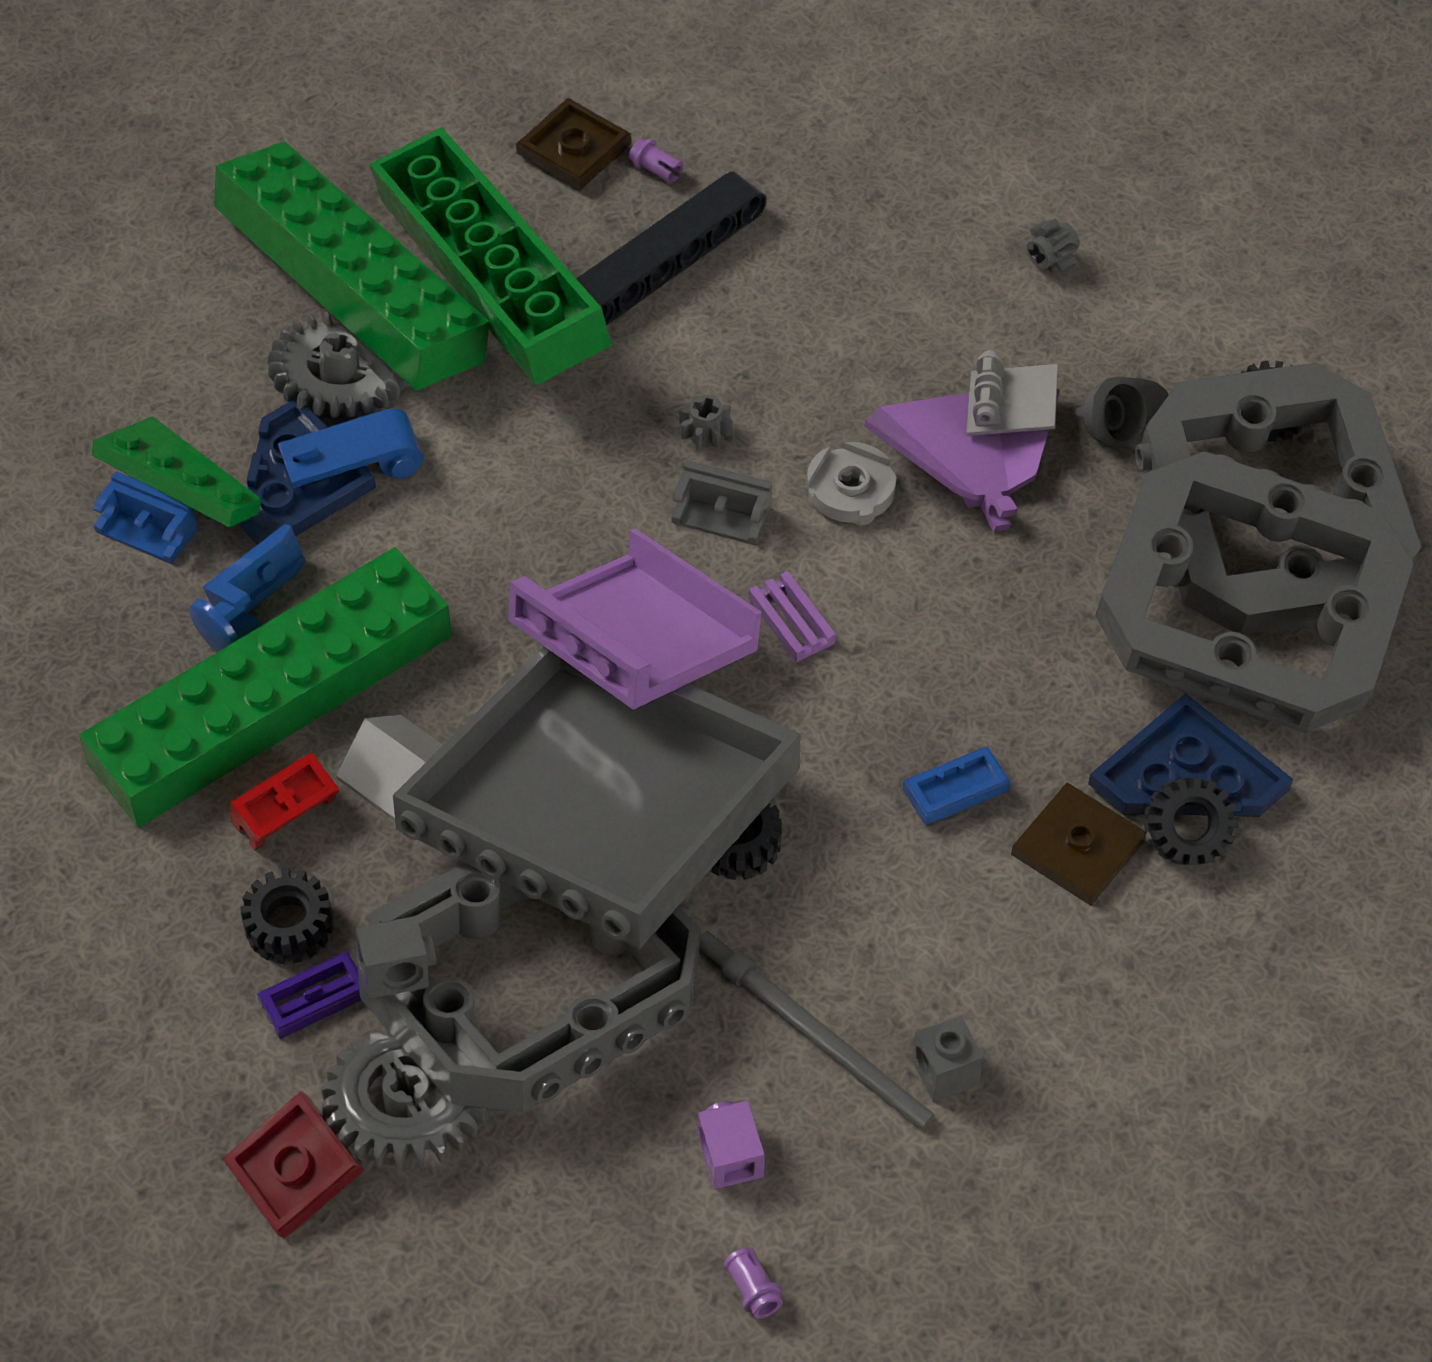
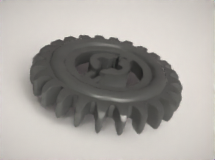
M328 310L324 313L323 325L319 326L313 315L309 313L307 317V330L297 320H294L292 323V332L282 328L280 339H273L271 350L267 357L269 365L268 376L274 381V388L278 392L284 393V399L288 402L297 398L298 408H302L305 405L308 408L312 407L313 413L316 415H322L325 411L329 412L330 417L338 418L340 413H345L347 417H356V411L369 414L373 412V406L384 408L388 405V400L398 398L400 390L408 385L404 379L340 321L338 324H334ZM359 356L366 360L369 365L360 363ZM309 370L320 373L321 380L317 379Z
M377 1030L369 1032L368 1042L361 1039L352 1041V1052H340L336 1056L337 1065L331 1066L326 1071L328 1082L322 1086L321 1093L324 1099L322 1113L328 1119V1126L337 1134L340 1133L339 1140L347 1148L355 1142V1154L358 1160H362L371 1147L374 1148V1160L378 1168L381 1167L385 1156L389 1152L394 1153L398 1170H402L407 1153L413 1154L419 1168L422 1169L425 1161V1150L431 1149L438 1160L443 1162L445 1159L444 1142H449L456 1151L461 1152L463 1149V1138L460 1131L474 1139L477 1136L476 1122L484 1123L487 1119L486 1108L451 1104L444 1095H442L435 1107L431 1109L427 1075L420 1068L415 1067L418 1066L417 1063L388 1030L386 1035H382ZM382 1073L385 1076L382 1083L385 1113L380 1112L370 1102L368 1096L370 1086ZM397 1077L399 1078L400 1091H398Z

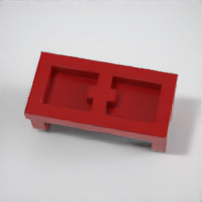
M311 752L231 801V823L238 832L243 829L246 831L250 839L249 844L255 850L263 845L264 839L321 803L324 802L327 805L335 800L336 794L339 793V787Z

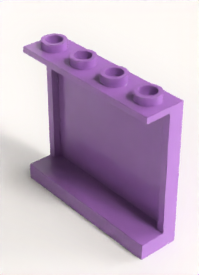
M636 528L630 530L628 555L557 586L544 590L526 576L510 582L508 621L633 710L743 658L758 649L762 616L760 610Z

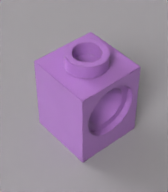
M729 1101L719 1102L710 1106L706 1111L698 1112V1137L714 1189L764 1177L765 1154L748 1101L735 1104Z

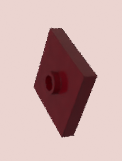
M300 1091L222 1158L276 1234L283 1239L293 1233L364 1171L351 1151L340 1142L339 1135L328 1126V1121L311 1098L303 1091Z

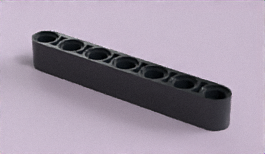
M730 171L576 279L602 307L607 326L757 219L766 207L767 196L735 171Z

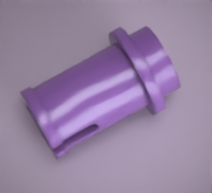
M643 138L638 139L629 154V159L633 161L635 168L641 169L643 167L663 179L669 185L678 177L665 167L668 166L681 174L684 167L683 161L656 147V142L650 138L647 140Z
M748 1247L747 1250L741 1248L728 1256L724 1262V1268L729 1272L744 1298L742 1302L743 1309L747 1313H753L757 1319L765 1318L775 1313L782 1305V1299L780 1298L782 1289L779 1284L770 1281L756 1257L754 1249L752 1247Z

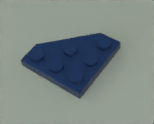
M297 398L261 418L258 431L259 441L256 452H253L247 476V488L261 498L259 514L239 523L243 531L256 545L284 524L292 527L296 537L376 488L375 476L365 466L296 488L292 487L278 443L328 428L306 405L298 408Z
M1185 693L1090 774L1088 785L1123 814H1144L1146 807H1150L1153 802L1150 800L1154 792H1159L1162 789V785L1167 782L1176 781V779L1196 777L1202 780H1211L1217 783V788L1225 789L1230 795L1227 797L1229 803H1235L1237 811L1233 812V816L1260 817L1291 789L1293 778ZM1193 802L1181 805L1175 812V815L1207 816L1205 810Z

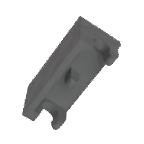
M687 460L673 496V501L677 502L671 516V523L757 545L772 508V482Z

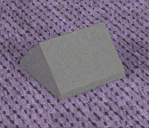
M402 715L365 718L336 775L337 780L395 821L393 794L443 744Z

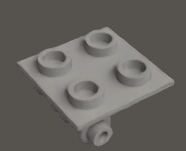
M988 350L983 352L976 362L977 371H971L967 436L1055 429L1058 364L1004 368L1002 359L995 351Z

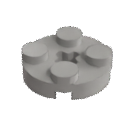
M860 442L844 443V448L835 449L831 452L830 447L821 450L812 459L808 467L807 490L810 505L825 516L837 521L852 522L860 526L871 523L876 516L886 511L895 496L896 475L889 466L890 460L879 449ZM852 477L859 479V484L856 487H849L840 482L841 480L849 482Z

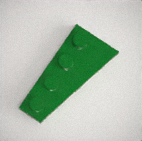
M153 416L125 428L116 429L112 433L93 440L91 456L228 527H232L259 514L261 502L259 496Z

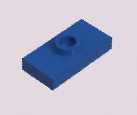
M986 746L903 780V791L926 826L1008 792L1011 782L989 747Z

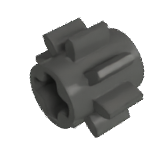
M1054 218L1050 222L1044 220L1030 229L1034 239L1028 242L1027 252L1036 267L1042 270L1048 268L1050 272L1058 269L1061 272L1076 262L1072 253L1078 250L1080 243L1076 231L1070 224L1066 222L1059 223Z
M715 395L693 396L689 408L683 407L679 409L681 438H690L696 445V449L712 446L720 447L722 435L732 436L731 406H722Z

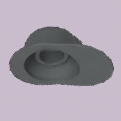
M1111 377L1104 380L1087 394L1083 406L1077 408L1075 414L1083 418L1086 431L1094 439L1115 448L1136 449V446L1142 442L1146 425L1169 394L1159 383L1148 379Z

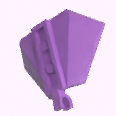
M1057 389V400L1061 389ZM969 393L880 406L866 420L864 426L955 494L962 496L968 508L980 506L993 532L1010 529L1012 523L1007 519V516L1015 515L1018 508L1009 496L1011 493L1034 481L1049 430L967 436Z

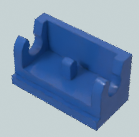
M117 471L112 475L111 482L97 498L93 507L94 511L103 513L94 525L96 533L169 564H173L198 530L193 508L139 480Z

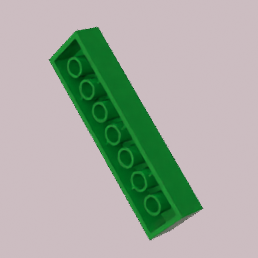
M443 127L369 164L383 204L458 294L490 321L489 331L535 386L612 346L602 307Z
M287 142L273 144L267 148L216 165L214 207L414 390L418 391L485 363L490 321Z
M394 547L80 733L79 738L87 764L139 828L452 637L449 605L404 555Z

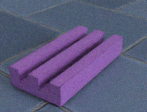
M788 571L780 574L779 581L775 582L773 578L765 581L764 588L759 589L757 586L749 589V600L755 608L762 612L763 619L796 663L836 643L835 632ZM785 590V592L788 594V596L791 598V600L794 602V604L797 606V608L800 610V612L803 614V616L806 618V620L818 634L820 639H818L815 636V634L812 632V630L809 628V626L806 624V622L803 620V618L800 616V614L797 612V610L794 608V606L791 604V602L788 600V598L782 591ZM772 597L786 615V618L806 642V646L802 647L767 598Z

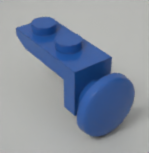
M284 524L204 585L203 588L210 603L203 599H196L190 606V616L194 626L214 651L222 650L262 626L258 619L247 613L295 577L306 560L290 525Z

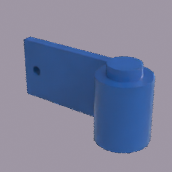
M393 408L278 443L293 488L375 462L379 463L385 475L406 478L415 473L423 462V454L408 415L400 409Z

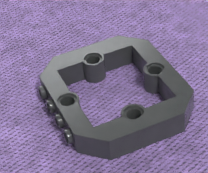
M1318 363L1178 382L1146 425L1142 442L1136 446L1138 468L1140 471L1148 473L1191 456L1187 442L1225 437L1234 449L1252 453L1266 445L1271 430L1327 422L1342 467V472L1333 494L1345 499L1360 500L1369 507L1381 510L1413 563L1421 549V544L1371 393ZM1245 420L1252 421V422H1254L1255 424H1251V423H1249V422H1247V421H1245ZM1355 483L1362 484V485H1364L1365 487L1358 486V485L1355 484ZM1185 504L1184 509L1191 510L1193 513L1182 512L1178 526L1185 529L1191 536L1194 544L1193 552L1185 575L1173 587H1179L1185 605L1232 632L1246 635L1317 624L1330 593L1340 586H1354L1361 563L1347 558L1324 561L1319 552L1306 545H1295L1286 549L1282 553L1276 569L1227 576L1209 517L1210 512ZM1291 573L1300 574L1305 579L1294 577ZM1338 613L1343 619H1351L1346 614Z
M1203 451L1146 473L1103 589L1095 617L1125 670L1307 733L1365 708L1375 688L1414 563L1381 510L1369 507L1360 500L1345 499L1324 492L1323 489L1316 485L1301 484L1280 477L1271 470H1259L1236 462L1227 455H1215ZM1185 504L1256 527L1257 531L1270 541L1283 542L1292 539L1361 563L1354 586H1340L1333 590L1327 598L1318 618L1317 629L1320 637L1334 647L1323 679L1257 657L1254 644L1241 633H1222L1215 637L1213 641L1144 618L1155 587H1168L1180 582L1188 567L1194 544L1188 532L1178 526ZM1275 508L1283 509L1287 511L1288 514L1281 513L1277 511ZM1159 553H1168L1172 555L1174 558H1165L1161 556ZM1338 613L1348 615L1352 621L1341 618ZM1220 660H1230L1237 665V667H1228L1224 665Z
M462 863L372 912L369 925L417 916L422 936L431 935L434 948L459 934L471 939H482L491 936L498 930L501 924V911L528 896L522 891L498 879H491L480 870ZM678 906L639 949L622 940L613 939L604 931L590 925V941L594 948L607 955H622L630 952L645 970L600 996L586 995L577 998L570 1005L567 1015L501 1053H498L475 1028L474 992L471 986L463 980L442 978L434 981L428 975V988L368 999L358 963L360 999L451 1104L524 1113L539 1103H547L553 1100L561 1090L582 1078L592 1077L605 1064L624 1053L629 1054L636 1051L649 1038L665 1029L675 1028L685 1017L689 1016L699 962L700 928Z

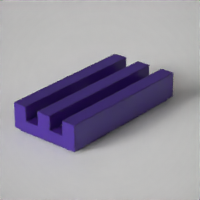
M348 951L257 993L258 1000L262 1008L265 1009L270 1023L273 1024L279 1039L362 1001L360 999L358 968ZM346 970L348 973L323 986L317 985L306 990L303 993L304 995L277 1008L274 1004L339 972Z

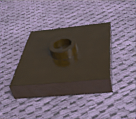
M567 98L516 143V151L521 157L581 190L632 144V136L625 129Z
M1067 782L1013 844L1011 855L1092 906L1145 842L1147 832Z

